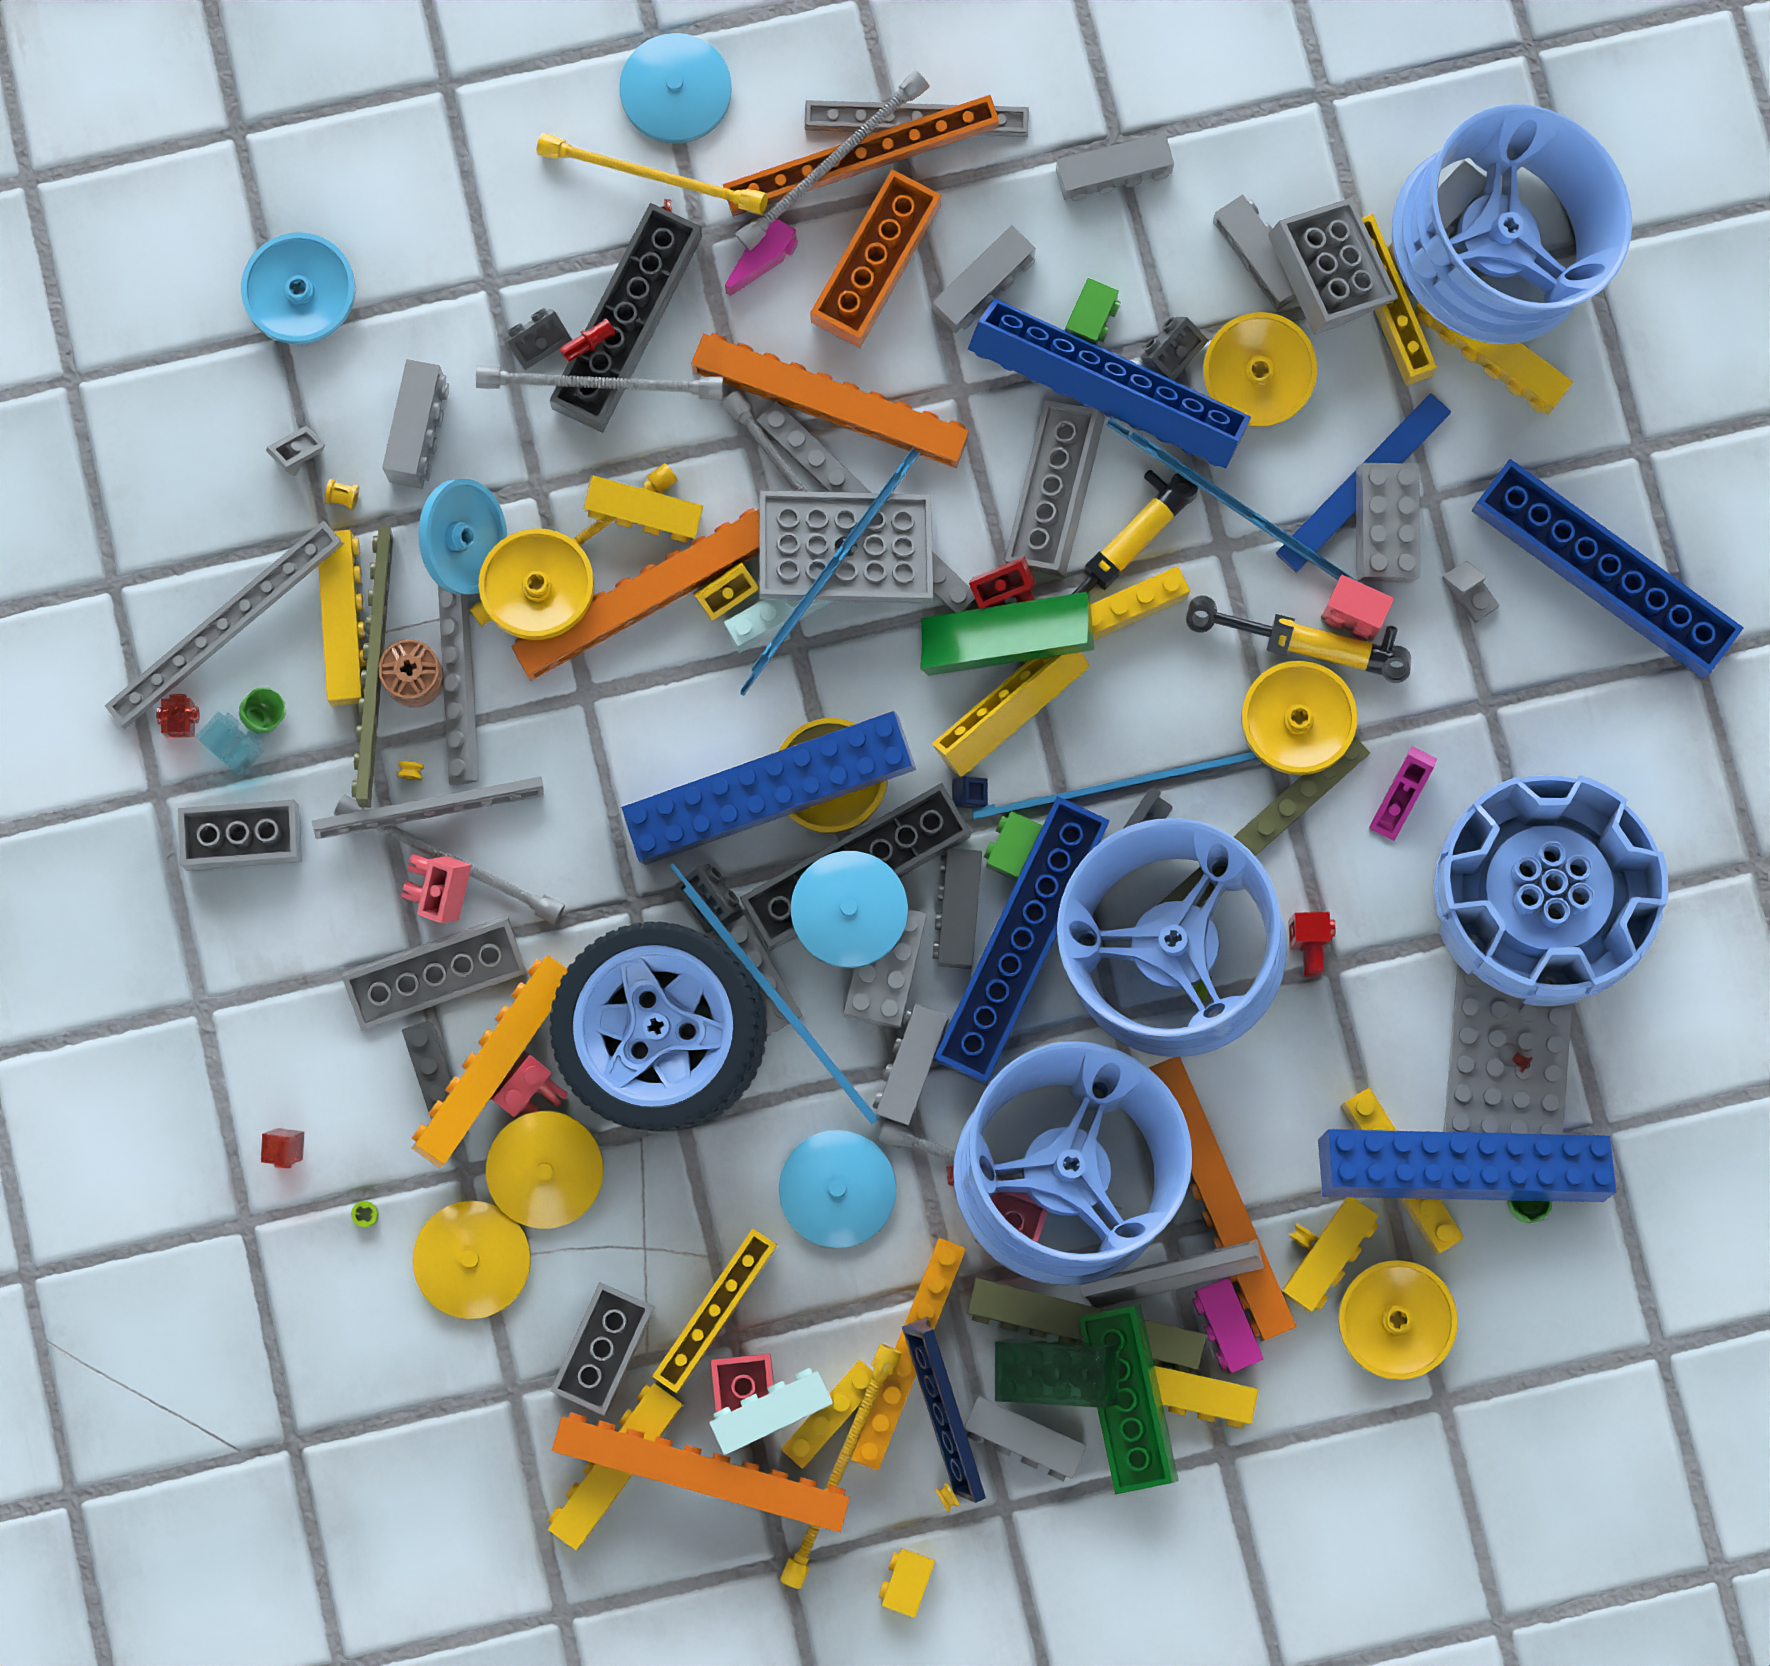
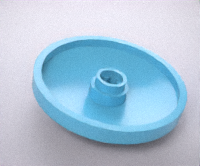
M679 33L665 34L646 41L630 55L621 73L620 97L628 119L641 133L660 142L680 144L704 137L722 121L730 105L732 92L731 78L724 59L710 44L691 35Z
M302 232L280 235L263 244L249 259L241 281L242 301L247 314L255 326L265 335L276 341L294 345L317 342L334 333L349 316L356 294L353 271L341 250L323 237Z
M471 479L449 480L436 487L427 498L420 516L418 534L421 556L429 575L441 588L450 593L475 594L479 592V574L486 556L496 544L507 537L506 522L502 509L492 492L483 484Z
M841 851L820 858L802 874L792 895L791 918L798 939L815 958L835 967L859 968L879 961L891 952L899 942L907 922V897L896 873L880 859L858 851Z
M827 1131L806 1139L790 1154L781 1172L779 1197L788 1222L803 1238L822 1247L849 1248L869 1240L886 1224L895 1203L896 1181L889 1160L883 1151L872 1141L848 1131Z

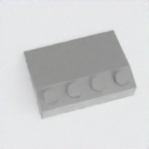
M1352 198L1279 220L1268 234L1314 335L1340 327L1399 298Z

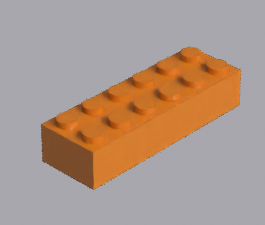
M892 169L810 312L811 323L861 348L939 211L942 195Z

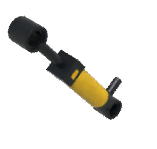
M1148 470L1144 475V479L1159 493L1101 552L1099 551L1085 565L1084 572L1088 577L1072 594L1089 593L1097 584L1105 591L1118 578L1119 573L1187 504L1194 500L1198 486L1178 473L1166 484L1154 471ZM1186 483L1190 486L1191 491L1185 494L1180 493L1176 489V485Z
M1197 596L1191 600L1188 606L1186 622L1188 627L1195 632H1207L1215 623L1269 637L1267 651L1286 655L1287 651L1313 657L1382 675L1387 681L1392 683L1403 682L1410 675L1411 654L1402 646H1393L1398 631L1394 626H1387L1382 644L1377 645L1294 623V618L1275 614L1273 625L1269 626L1217 612L1216 603L1208 596ZM1204 611L1208 614V616L1199 617L1195 614V612ZM1399 661L1403 666L1397 668L1391 666L1390 663Z

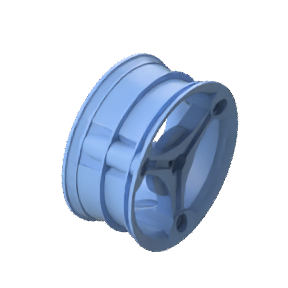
M1517 104L1486 109L1462 123L1446 140L1442 149L1424 160L1406 179L1396 199L1392 217V243L1397 265L1404 281L1417 301L1436 320L1449 329L1473 340L1492 344L1526 342L1536 339L1558 326L1570 314L1575 305L1599 293L1615 277L1627 255L1632 232V211L1626 185L1615 162L1598 140L1576 122L1559 113L1537 106ZM1471 158L1478 167L1487 172L1484 196L1476 199L1463 212L1458 224V235L1449 240L1443 228L1438 206L1440 171L1454 162ZM1521 167L1533 173L1550 188L1568 215L1576 242V263L1568 269L1560 265L1541 246L1540 230L1532 213L1519 201L1516 173ZM1501 175H1502V194H1500ZM1461 247L1463 253L1457 254L1454 249ZM1466 265H1473L1482 273L1497 278H1508L1518 274L1545 292L1544 303L1528 302L1505 295L1483 282Z
M1175 818L1155 819L1128 826L1104 839L1086 855L1073 872L1062 896L1058 913L1057 935L1061 959L1068 977L1075 987L1082 1004L1096 1023L1109 1035L1133 1049L1167 1057L1194 1056L1217 1050L1230 1044L1251 1029L1265 1014L1279 990L1286 966L1287 944L1284 923L1273 884L1259 860L1248 848L1228 833L1202 822ZM1186 859L1199 862L1203 876L1183 902L1171 901L1154 906L1140 918L1135 928L1110 931L1098 929L1092 917L1099 902L1107 891L1128 873L1144 865L1162 860ZM1217 867H1227L1222 876L1217 877L1213 874ZM1211 883L1215 886V889L1201 910L1196 904ZM1245 889L1256 903L1265 927L1266 944L1263 962L1253 985L1244 996H1231L1220 1000L1209 976L1218 959L1220 949L1219 935L1211 918L1225 890L1239 891ZM1173 937H1178L1179 941L1176 942V947H1171L1169 942L1173 940ZM1088 938L1096 941L1094 946H1085L1081 943ZM1103 941H1131L1132 948L1103 947ZM1101 958L1135 961L1141 973L1152 983L1164 988H1182L1199 1012L1192 1017L1188 1027L1163 1029L1145 1026L1124 1017L1106 1003L1097 991L1090 973L1096 968ZM1201 980L1214 1002L1205 1008L1192 985L1197 984Z
M1061 1042L1049 1044L1023 1054L1002 1069L988 1085L977 1107L967 1120L959 1137L954 1157L953 1178L957 1203L975 1239L994 1259L1008 1269L1024 1277L1048 1284L1080 1285L1095 1282L1114 1275L1132 1264L1172 1220L1185 1197L1192 1169L1191 1138L1183 1112L1171 1091L1153 1071L1137 1059L1122 1051L1095 1043ZM1054 1085L1070 1086L1072 1094L1079 1101L1080 1105L1069 1126L1050 1129L1039 1135L1031 1143L1024 1155V1159L1003 1164H993L989 1148L982 1137L992 1117L1009 1101L1027 1091ZM1092 1088L1101 1090L1104 1098H1096ZM1086 1107L1096 1111L1087 1133L1078 1129ZM1120 1107L1133 1119L1141 1130L1150 1149L1154 1166V1191L1147 1214L1123 1221L1105 1193L1111 1178L1110 1162L1104 1148L1096 1140L1103 1112H1111ZM1071 1164L1074 1167L1073 1170L1069 1169L1067 1171L1064 1169L1065 1165L1069 1166ZM1022 1173V1179L996 1182V1175ZM997 1192L1028 1193L1038 1206L1050 1213L1062 1216L1078 1215L1103 1241L1098 1253L1077 1254L1062 1252L1029 1239L1003 1217L992 1202L991 1196ZM1095 1205L1114 1228L1112 1231L1108 1229L1093 1210Z

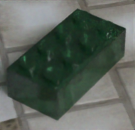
M1020 1339L996 1341L995 1401L1099 1408L1119 1405V1344Z

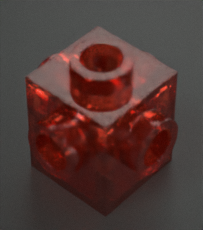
M171 694L168 699H161V707H157L156 711L157 723L161 724V733L166 738L195 737V723L200 721V711L191 698H187L185 694Z

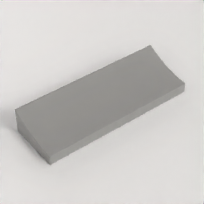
M1045 400L1004 560L1006 564L1025 556L1030 569L1065 578L1105 420L1100 410Z
M507 915L345 971L342 974V979L362 1031L527 974V970Z
M1256 1239L1118 1272L1095 1282L1083 1283L1079 1287L1082 1297L1087 1298L1092 1307L1099 1308L1265 1267L1258 1240Z

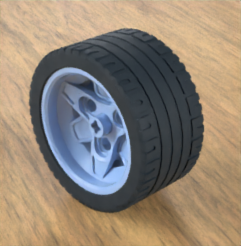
M652 921L644 922V924L634 923L630 926L625 925L619 927L616 931L612 930L606 933L603 937L600 936L594 940L595 943L585 947V951L579 953L575 957L574 963L568 966L566 975L562 976L560 987H557L555 992L556 998L552 1002L551 1008H553V1012L550 1013V1022H552L550 1027L552 1040L550 1041L551 1047L555 1052L553 1054L555 1062H558L560 1074H563L564 1081L567 1086L572 1088L571 1091L574 1095L579 1097L585 1106L591 1107L590 1110L608 1121H613L615 1124L628 1128L650 1131H675L697 1127L701 1123H707L713 1118L720 1116L724 1113V1110L730 1109L743 1096L742 1093L748 1090L751 1081L755 1079L758 1073L756 1071L762 1063V1055L765 1053L766 1047L764 1044L767 1042L766 1009L763 1005L762 994L758 992L759 987L742 961L718 941L686 926L674 923L669 924L667 922ZM652 972H670L679 976L664 989ZM624 986L628 1003L610 1004L616 993ZM648 992H652L656 996V1003L651 1008H645L642 1004V998ZM702 995H704L709 1004L713 1020L695 1014ZM658 1022L664 1023V1026L660 1028L661 1033L655 1032V1029L659 1027ZM686 1024H692L696 1029L695 1036L690 1040H685L681 1033L682 1028ZM605 1035L622 1041L613 1057L608 1049ZM643 1042L648 1047V1054L645 1058L638 1059L635 1056L634 1049L637 1044ZM708 1049L702 1061L691 1071L689 1051ZM650 1066H653L663 1083H648L636 1079V1077Z

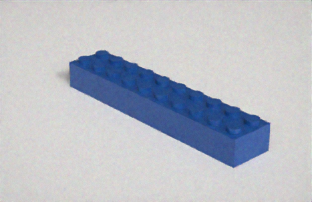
M995 298L978 321L968 350L974 352L982 359L994 361L1008 371L1020 373L1032 382L1041 383L1052 388L1058 394L1067 395L1078 400L1084 406L1100 410L1107 417L1117 418L1128 423L1135 430H1143L1154 435L1161 442H1169L1180 447L1185 453L1195 454L1207 460L1213 466L1227 468L1251 419V416Z
M1512 459L1507 461L1472 509L1474 514L1703 680L1712 672L1744 629L1736 621Z
M895 711L622 806L621 808L638 861L648 865L917 769L899 716Z
M1056 797L934 1056V1062L985 1086L987 1085L1057 936L1058 913L1067 883L1080 862L1101 842L1110 820L1061 797Z
M1328 1129L1318 1139L1322 1197L1604 1202L1616 1193L1610 1136Z

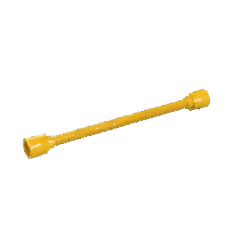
M545 133L540 135L537 142V154L547 158L570 157L610 169L613 168L617 171H623L733 201L734 204H738L739 209L758 215H763L767 207L768 194L761 191L724 189L720 186H714L571 147L569 144H566V140Z
M663 463L646 476L648 481L643 483L641 489L661 494L675 484L678 479L669 466ZM605 516L604 521L596 520V523L594 522L593 525L591 524L590 527L581 531L572 540L579 546L583 545V542L589 541V538L591 539L592 536L594 537L595 534L601 532L615 519ZM481 600L469 608V611L481 627L491 621Z
M882 1343L879 1344L871 1364L874 1367L872 1372L873 1379L869 1383L870 1386L866 1390L867 1393L863 1397L864 1400L860 1404L861 1407L857 1411L858 1414L854 1418L855 1421H853L852 1428H850L849 1435H847L846 1442H844L843 1449H841L840 1456H838L837 1463H835L834 1470H832L831 1477H829L828 1484H826L824 1490H828L829 1485L839 1486L866 1423L865 1420H867L868 1413L872 1409L871 1406L875 1402L874 1399H876L880 1385H882L883 1380L886 1379L888 1374H893L902 1354L899 1350ZM810 1524L799 1551L795 1553L794 1558L789 1557L779 1579L781 1582L796 1589L802 1588L810 1566L807 1565L810 1550H812L813 1543L821 1527Z

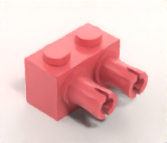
M413 854L409 862L414 865L409 864L408 871L425 876L424 885L422 887L410 881L406 882L403 890L408 891V893L402 892L401 897L419 904L417 911L419 916L439 923L459 920L472 865L448 856L427 859L418 854Z
M523 1050L490 1099L515 1118L517 1115L521 1116L534 1111H542L530 1101L536 1092H539L555 1107L562 1103L555 1095L557 1094L562 1099H565L568 1093L549 1079L551 1071Z

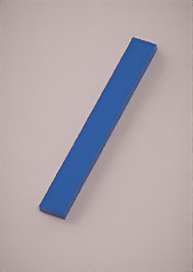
M1430 393L1363 463H1404L1452 411ZM1356 470L1292 535L1293 538L1317 553L1356 512ZM1283 545L1276 552V555L1295 573L1308 562L1307 559L1286 545Z

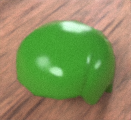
M270 688L253 689L239 706L240 720L247 729L257 734L273 731L279 726L286 715L284 700L279 693Z
M1507 1200L1511 1214L1517 1220L1524 1223L1540 1222L1549 1215L1552 1209V1201Z

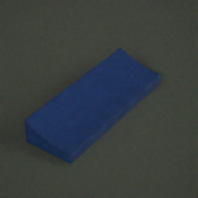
M925 1317L902 1326V1330L955 1495L977 1503L986 1499L934 1330L931 1327L929 1318Z

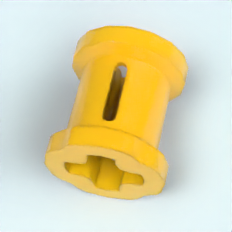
M330 479L325 492V504L337 503L348 506L350 510H354L359 497V485L354 484L351 487L336 483V480Z

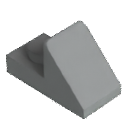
M305 426L268 446L266 451L286 472L296 476L302 463L320 454L325 444Z
M1464 561L1442 576L1474 623L1500 606L1483 583L1486 576L1469 562Z

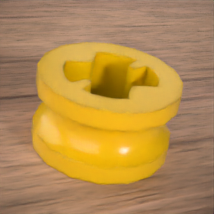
M409 761L398 762V767L401 768L400 772H397L398 778L415 781L422 780L423 776L420 774V771L424 769L423 764Z
M1296 1223L1294 1226L1295 1232H1290L1288 1236L1294 1242L1310 1251L1312 1248L1311 1242H1316L1318 1238L1308 1229Z
M948 1482L944 1484L943 1489H935L947 1513L951 1511L952 1506H960Z

